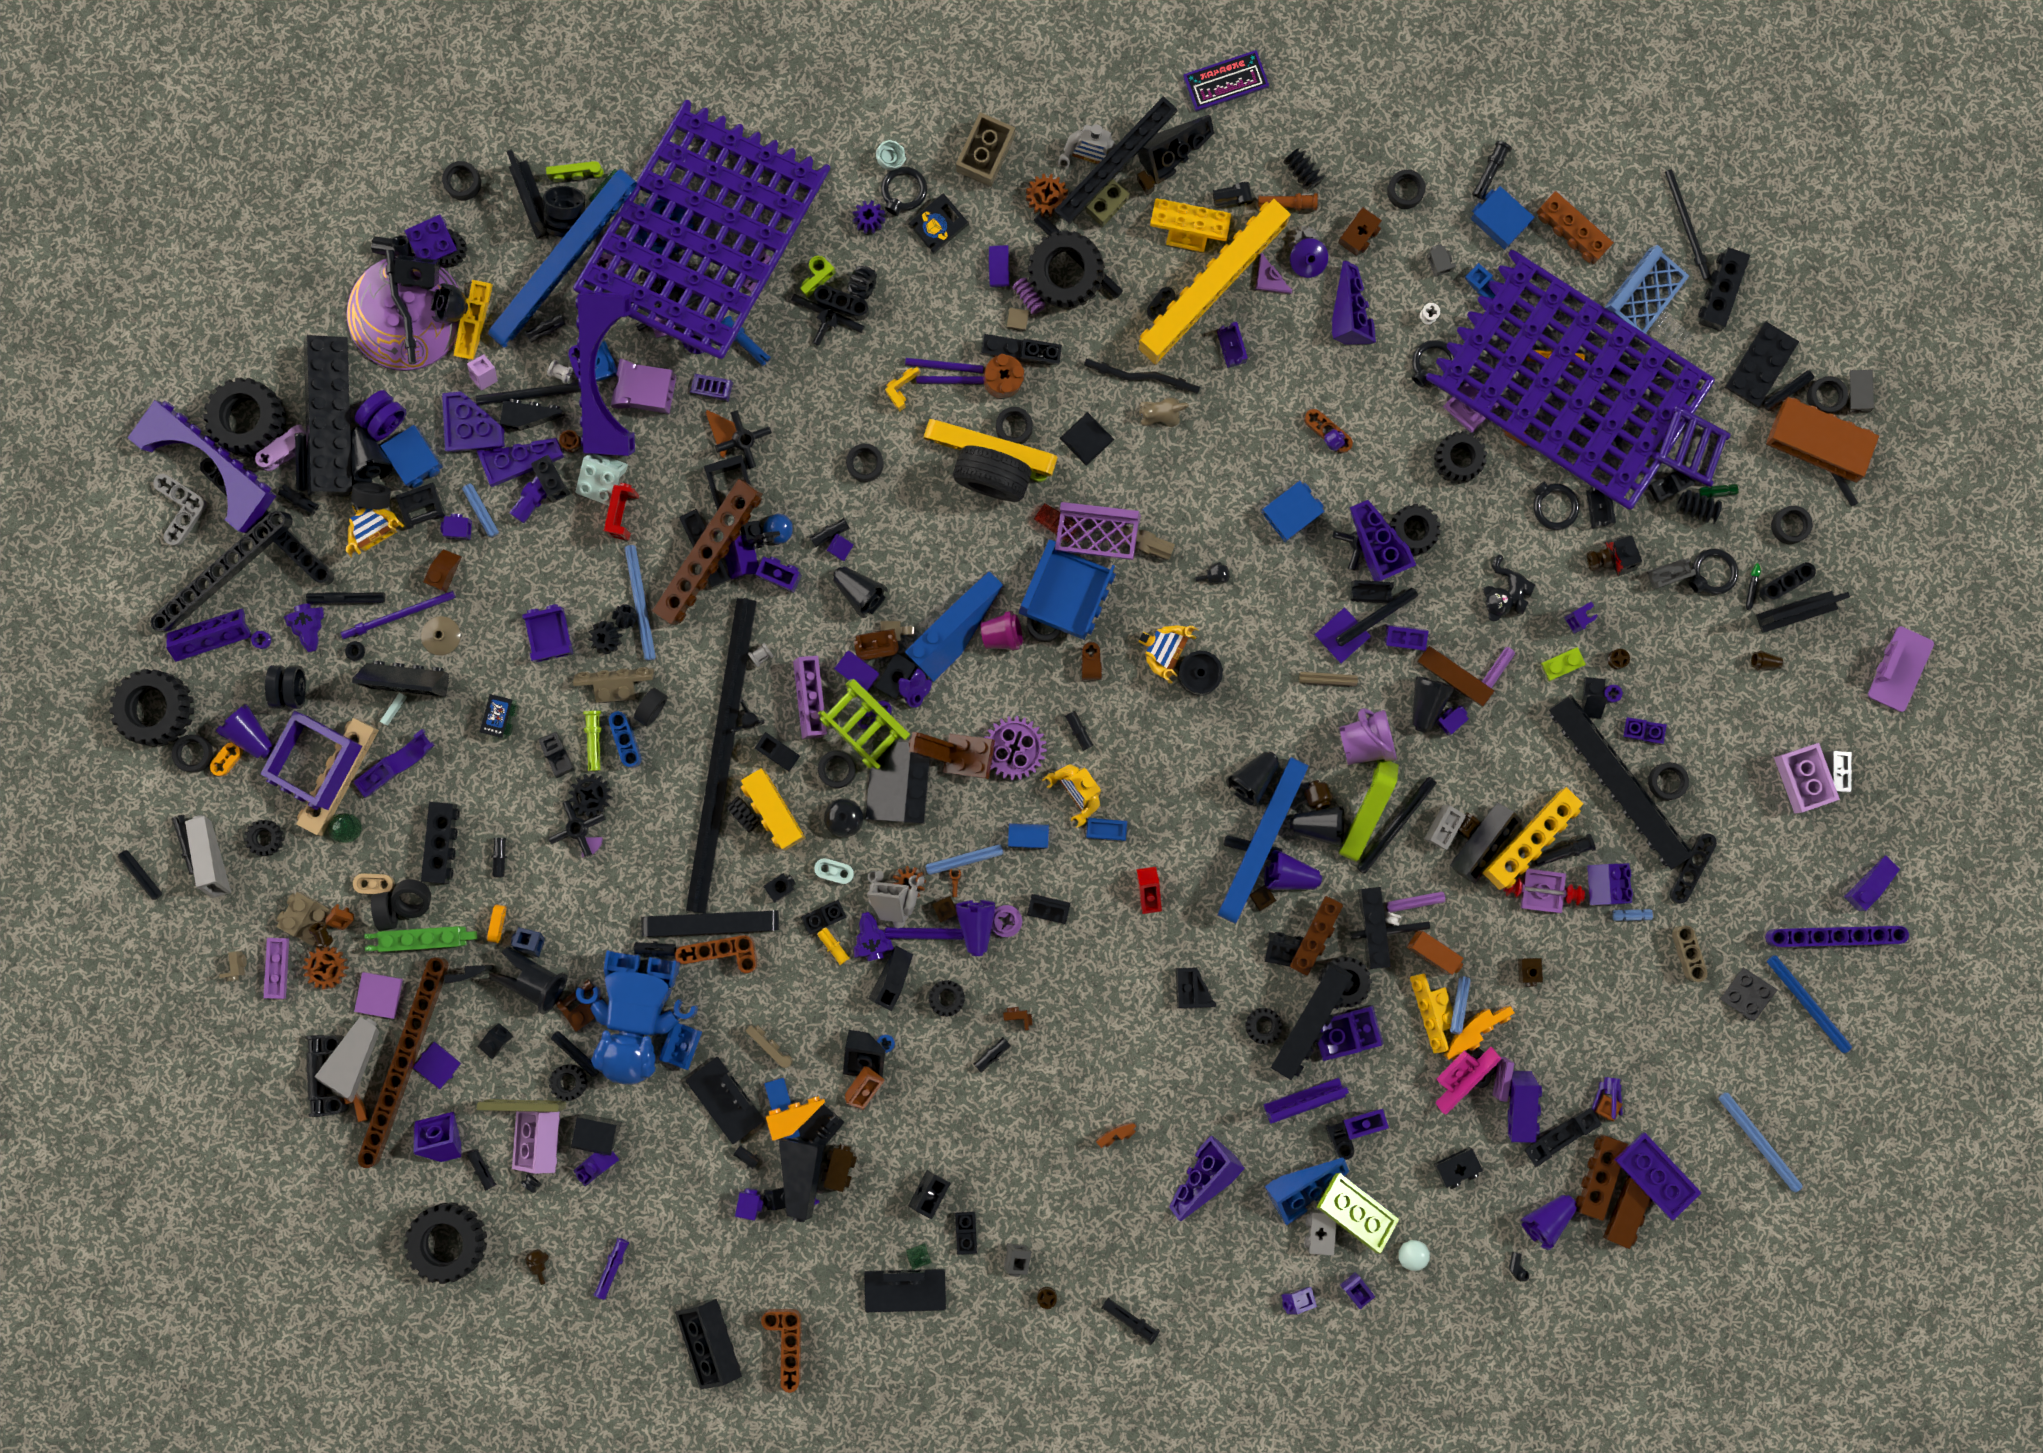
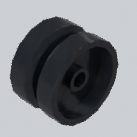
M1198 650L1190 653L1183 659L1178 668L1180 686L1185 692L1193 696L1210 694L1219 686L1223 676L1221 662L1214 654L1208 651ZM1201 669V672H1204L1203 676H1198L1197 671Z
M271 665L268 668L265 678V696L269 708L283 709L287 706L289 709H301L306 698V676L302 666L289 665L285 669L282 665Z

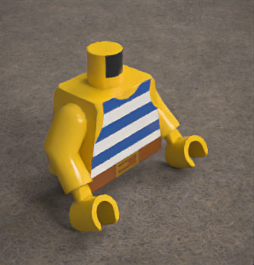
M353 504L352 507L356 515L349 519L350 525L348 526L346 552L351 558L354 552L360 555V549L364 551L370 549L397 533V526L404 527V525L393 512L385 508L367 509Z
M1173 625L1157 629L1154 636L1143 632L1138 642L1148 647L1145 653L1147 657L1146 662L1153 673L1165 678L1168 683L1172 684L1173 682L1169 677L1171 675L1177 677L1173 668L1188 640L1186 636L1195 640L1197 637L1191 634L1194 630L1199 631V629L1194 626Z
M1071 764L1057 770L1055 774L1049 773L1042 779V781L1045 779L1050 781L1047 788H1051L1060 780V783L1082 812L1071 818V822L1075 819L1078 820L1076 828L1084 825L1086 818H1089L1100 806L1099 795L1101 789L1085 767L1079 769Z

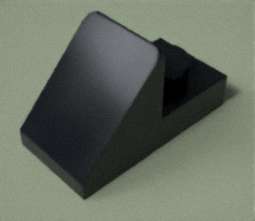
M1584 678L1582 709L1589 718L1601 719L1607 702V697H1604L1606 679Z

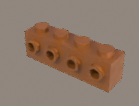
M1557 191L1536 212L1541 222L1544 224L1548 223L1557 236H1563L1567 240L1569 247L1574 250L1577 249L1582 253V258L1588 263L1592 262L1595 264L1614 243Z

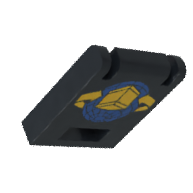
M942 193L908 224L912 228L918 223L913 229L914 232L928 248L936 244L931 249V252L935 254L967 227L969 222L947 196ZM947 206L959 217L954 222L943 211Z

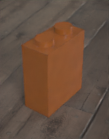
M1416 931L1406 946L1407 949L1447 975L1457 974L1463 966V963H1461L1464 959L1463 957L1424 931Z

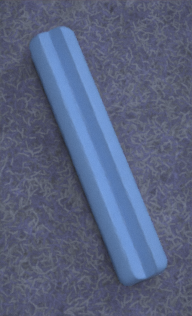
M472 484L465 485L462 490L487 535L490 538L496 536L499 531Z
M1461 976L1458 981L1450 1029L1451 1033L1458 1035L1463 1030L1471 981L1470 978Z

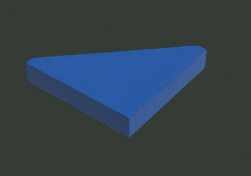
M602 341L597 352L595 364L596 381L617 376L618 369L605 341Z

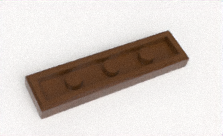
M1428 646L1417 661V663L1449 685L1454 686L1456 690L1482 708L1495 692V690L1431 646Z

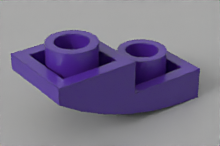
M1008 245L989 246L990 287L1010 285Z
M1627 717L1623 737L1663 745L1667 724Z

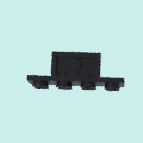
M715 1057L686 1079L689 1087L731 1144L738 1142L765 1121L719 1057Z
M945 1269L865 1271L864 1273L865 1312L946 1310Z

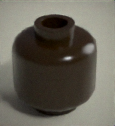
M1319 780L1312 781L1304 791L1311 809L1320 810L1331 806L1330 803L1333 801V795L1327 783L1319 782Z

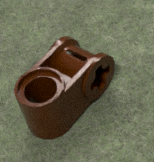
M1095 642L1086 643L1082 649V680H1102L1100 647ZM1089 646H1093V650L1097 651L1092 657L1089 656V653L1085 652V650L1089 649Z

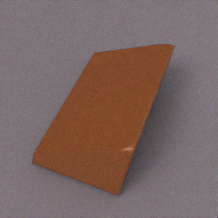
M865 1066L846 1091V1103L864 1110L884 1083V1078Z

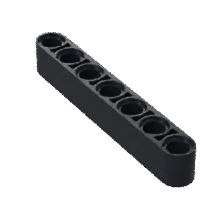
M779 910L641 917L642 937L779 930Z

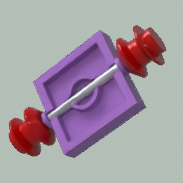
M1527 869L1524 872L1523 884L1520 878H1517L1510 888H1503L1506 896L1514 893L1515 897H1518L1522 892L1520 907L1522 909L1562 913L1563 898H1565L1568 904L1571 901H1575L1576 905L1583 902L1585 898V891L1582 890L1580 885L1577 889H1573L1572 884H1570L1564 890L1566 873Z

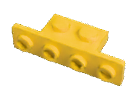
M1424 973L1410 976L1412 988L1433 1053L1449 1051L1443 1031L1451 1028L1453 1009L1446 987L1430 991Z

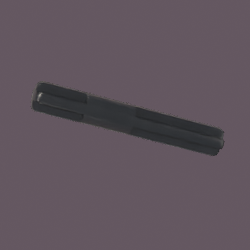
M325 592L306 594L307 604L385 602V593Z

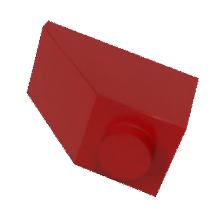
M1157 868L1136 869L1142 914L1161 912V894Z

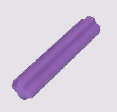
M1505 647L1482 680L1490 688L1493 687L1515 655L1511 648Z
M1437 892L1390 901L1386 903L1387 911L1395 912L1445 902L1444 892Z

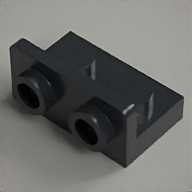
M1269 932L1264 962L1290 967L1304 937H1292L1282 932Z

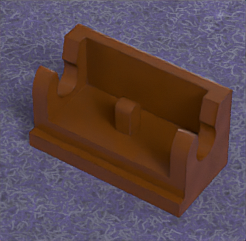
M895 629L855 636L854 647L856 655L861 660L895 655L899 650Z

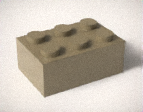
M980 112L956 162V172L992 187L1015 138V127Z

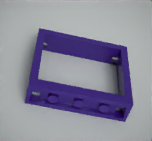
M294 710L261 775L267 778L266 782L274 786L279 784L281 786L280 790L288 794L293 792L295 794L294 798L302 802L307 800L309 802L308 806L316 810L319 807L329 810L362 745L311 717ZM304 726L342 745L316 797L278 776Z

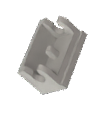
M1442 805L1424 840L1435 844L1438 848L1447 850L1466 815L1450 805Z

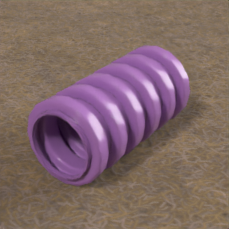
M1026 277L1021 278L1012 288L1016 290L1017 295H1020V299L1024 300V305L1027 304V309L1031 310L1030 313L1036 314L1045 307V302H1041L1042 298L1038 297V294L1034 292V287H1030L1031 283L1027 282L1028 279Z

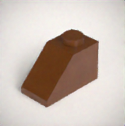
M443 549L431 563L423 583L447 593L462 556Z

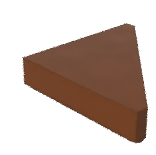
M706 410L716 444L731 440L736 432L734 422ZM729 449L720 452L722 458H725Z

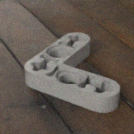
M160 474L154 479V487L182 506L164 533V540L167 544L179 546L204 512L206 501L170 476ZM166 480V483L172 486L171 490L162 486L160 481ZM179 489L185 491V496L182 499L176 498V491ZM189 498L196 502L199 500L200 507L194 508V505L187 500ZM183 516L190 517V523L187 526L181 525V518ZM176 525H177L179 528L184 529V531H183V532L178 531V529L175 528ZM171 534H176V536L178 537V539H177V540H172V538L170 537V535H171Z

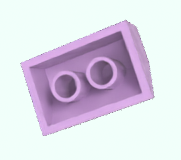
M1819 743L1774 757L1794 813H1802L1840 800Z
M516 1111L512 1169L534 1174L555 1173L560 1112Z

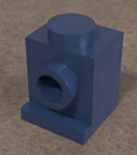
M518 927L517 932L512 936L511 946L515 951L539 958L545 938L541 932Z

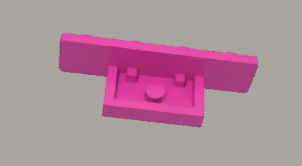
M1490 1047L1478 1060L1466 1051H1463L1437 1078L1438 1082L1448 1089L1436 1101V1105L1443 1114L1446 1115L1501 1060V1057L1494 1048Z

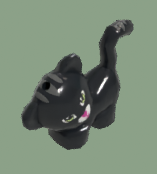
M1497 555L1493 559L1492 568L1496 574L1508 577V591L1503 588H1494L1493 586H1486L1483 589L1486 597L1485 605L1489 612V620L1493 622L1509 614L1512 606H1515L1516 613L1523 615L1528 605V601L1524 600V597L1529 598L1536 585L1518 572L1508 568H1501L1500 563L1504 559L1502 555Z

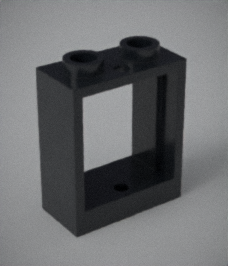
M742 455L704 466L717 511L722 504L714 481V475L741 467L744 480L752 486ZM744 499L739 501V508L745 506Z

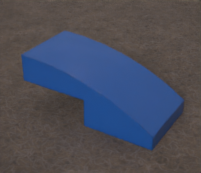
M1478 263L1465 276V279L1481 296L1495 298L1496 295L1488 286L1489 281H1494L1492 279L1493 275Z

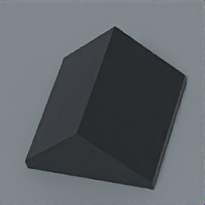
M587 1114L579 1115L576 1119L571 1148L611 1156L622 1121Z

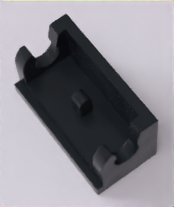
M1594 487L1586 490L1591 528L1597 529L1613 526L1616 523L1613 500Z
M1351 581L1350 601L1389 603L1393 599L1391 593L1394 588V582Z
M1032 894L1027 915L1066 924L1071 903Z

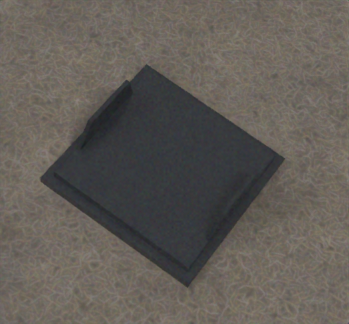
M1088 412L1060 437L1061 441L1086 466L1114 441V438Z

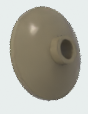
M444 616L430 619L424 625L421 632L423 646L434 655L451 653L458 646L461 637L460 629L456 622ZM437 632H442V637L438 639L436 637Z

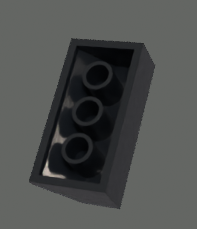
M717 1298L675 1311L700 1390L724 1386L742 1377L740 1365L737 1362L734 1347L730 1341Z

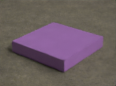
M1467 383L1458 390L1472 400L1479 393L1478 390ZM1454 397L1443 406L1470 433L1486 419ZM1497 402L1492 407L1491 412L1498 407L1499 404Z
M362 972L354 1012L395 1019L403 979Z

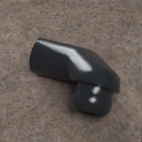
M1512 1252L1509 1270L1516 1280L1526 1282L1529 1279V1273L1520 1265L1522 1254Z

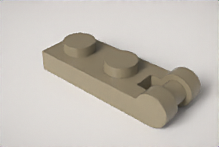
M752 1024L745 1030L782 1068L791 1066L793 1062L792 1057L783 1055L778 1050L780 1046L773 1039L769 1041L764 1036L766 1032L759 1025L755 1027Z

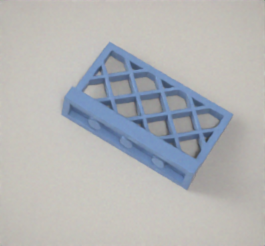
M1658 245L1649 248L1604 307L1645 334L1689 277L1686 272L1662 253L1663 249ZM1659 258L1665 263L1666 270L1657 271L1656 262ZM1671 272H1676L1682 277L1678 283H1671ZM1666 273L1667 284L1659 285L1657 274ZM1653 274L1654 285L1645 286V277ZM1668 287L1669 295L1667 298L1660 299L1659 288ZM1654 288L1656 299L1647 300L1646 289ZM1635 290H1642L1643 301H1634L1633 293ZM1656 302L1657 311L1649 314L1647 303ZM1643 303L1644 314L1635 315L1634 304ZM1624 305H1630L1631 316H1625L1620 312ZM1645 317L1646 325L1642 330L1637 326L1636 318Z

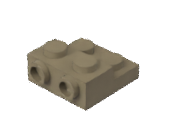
M302 892L293 893L287 900L289 906L286 911H282L278 915L276 921L279 923L276 927L293 937H298L306 943L315 946L316 940L310 934L309 928L314 923L325 922L332 909Z

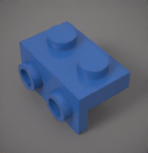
M678 1023L668 1032L659 1060L689 1070L702 1031Z

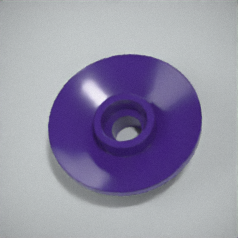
M1313 238L1299 241L1293 247L1290 254L1292 269L1296 274L1304 278L1318 276L1324 271L1328 263V251L1325 245ZM1313 255L1314 260L1308 262V257Z

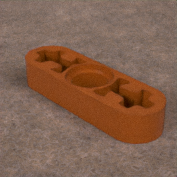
M1311 409L1306 413L1304 417L1305 424L1323 440L1325 439L1323 428L1326 426H1330L1338 432H1343L1345 435L1344 440L1348 441L1346 444L1348 447L1339 448L1337 450L1339 453H1347L1353 445L1351 437L1317 409ZM1316 414L1318 416L1317 421L1321 423L1324 420L1325 423L1322 424L1320 429H1317L1316 427L1319 424L1316 421L1311 423L1309 415L1314 416Z

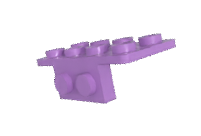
M1902 626L1897 627L1890 644H1888L1884 651V658L1877 667V674L1869 689L1868 697L1899 712L1905 711L1932 651L1934 642Z

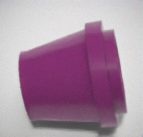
M1013 611L1005 612L1002 616L981 623V635L986 649L1019 650L1020 645L1023 643L1022 629L1018 615L1014 614Z

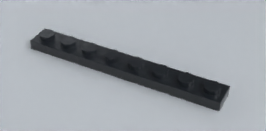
M1163 96L1055 209V213L1070 225L1177 113V108Z

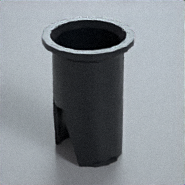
M510 946L506 947L501 953L522 972L518 979L489 973V979L537 1005L538 1012L542 1015L548 1013L562 995L566 987L567 975L563 972L556 975L516 952Z

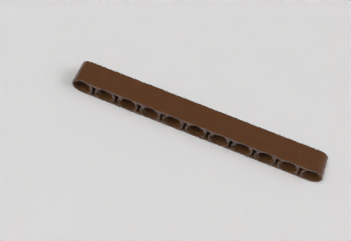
M443 957L431 958L426 964L358 1155V1164L363 1168L376 1166L381 1160L445 980L444 975L448 971V961ZM436 961H439L442 965L439 972L434 969ZM429 980L435 983V988L432 991L427 988ZM423 999H425L428 1002V1007L426 1010L422 1009L420 1006V1003ZM416 1018L421 1021L419 1029L415 1028L413 1024ZM409 1037H411L414 1040V1046L412 1048L408 1047L407 1045V1039ZM401 1057H405L407 1059L408 1063L406 1067L401 1066ZM395 1076H398L401 1080L399 1086L393 1083ZM388 1095H391L394 1099L392 1106L386 1102ZM381 1114L387 1118L385 1125L381 1124L379 1120ZM374 1134L379 1135V1144L374 1143L372 1139ZM367 1153L373 1156L372 1163L366 1161Z

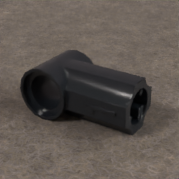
M1240 182L1232 187L1217 189L1212 192L1215 208L1253 203L1249 182Z
M374 236L372 239V253L386 255V250H394L395 258L400 255L413 257L407 236H396L393 239Z

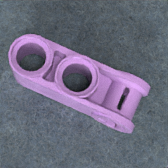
M299 424L292 427L287 433L276 438L271 444L259 451L255 457L256 463L264 470L272 471L295 456V433L306 434L302 425Z

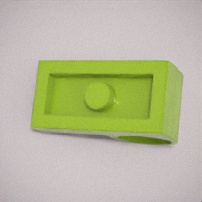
M814 256L809 262V268L813 277L807 278L800 288L806 298L812 295L818 286L823 285L836 273L835 268L823 256ZM817 264L824 265V268L820 271L814 269Z

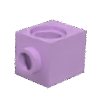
M484 354L467 363L470 378L480 390L498 381L495 367Z

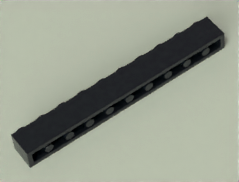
M1570 693L1549 709L1550 718L1554 723L1560 724L1563 728L1561 730L1563 735L1568 740L1571 739L1575 744L1574 749L1579 755L1583 754L1589 769L1596 771L1599 775V782L1604 787L1607 786L1611 791L1612 799L1622 805V811L1628 819L1632 818L1636 823L1634 826L1639 834H1644L1648 839L1647 844L1649 847L1659 853L1661 863L1665 867L1669 866L1672 870L1689 859L1693 853L1572 694Z

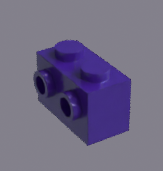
M763 556L755 575L766 582L794 593L802 576L798 571L799 569L790 564L788 566L782 565L780 560L772 556L770 558Z

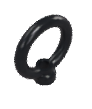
M900 167L886 174L881 184V194L887 203L885 210L898 216L901 211H909L922 204L927 195V182L918 170L911 167ZM910 175L918 181L920 191L913 201L902 203L900 200L890 196L889 184L896 176Z
M1430 340L1422 343L1415 350L1412 357V367L1415 374L1411 378L1419 387H1424L1426 384L1434 385L1426 379L1428 372L1421 369V355L1427 349L1438 348L1445 351L1450 360L1453 361L1455 357L1447 348V343L1439 340Z
M1543 481L1532 491L1536 495L1533 503L1534 514L1541 525L1551 530H1563L1575 522L1579 514V501L1572 489L1563 484L1548 485ZM1554 491L1564 493L1571 502L1569 517L1558 523L1549 521L1543 515L1541 509L1543 498Z
M1708 549L1701 552L1693 562L1692 569H1695L1696 575L1689 581V586L1697 594L1704 591L1709 594L1719 595L1730 591L1738 580L1739 570L1736 561L1729 553L1721 549ZM1708 557H1720L1729 565L1730 578L1723 586H1710L1707 580L1701 576L1700 566Z

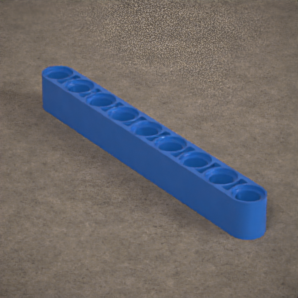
M1290 757L1217 916L1234 924L1237 923L1309 765Z

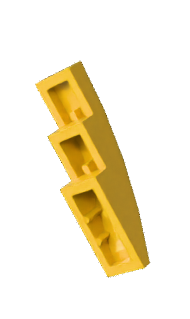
M472 280L469 299L466 298L468 310L460 319L453 356L474 360L493 284Z

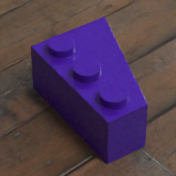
M1513 1071L1511 1089L1509 1091L1508 1136L1511 1142H1536V1135H1539L1540 1132L1537 1117L1541 1115V1106L1538 1102L1539 1097H1542V1086L1538 1084L1532 1071Z

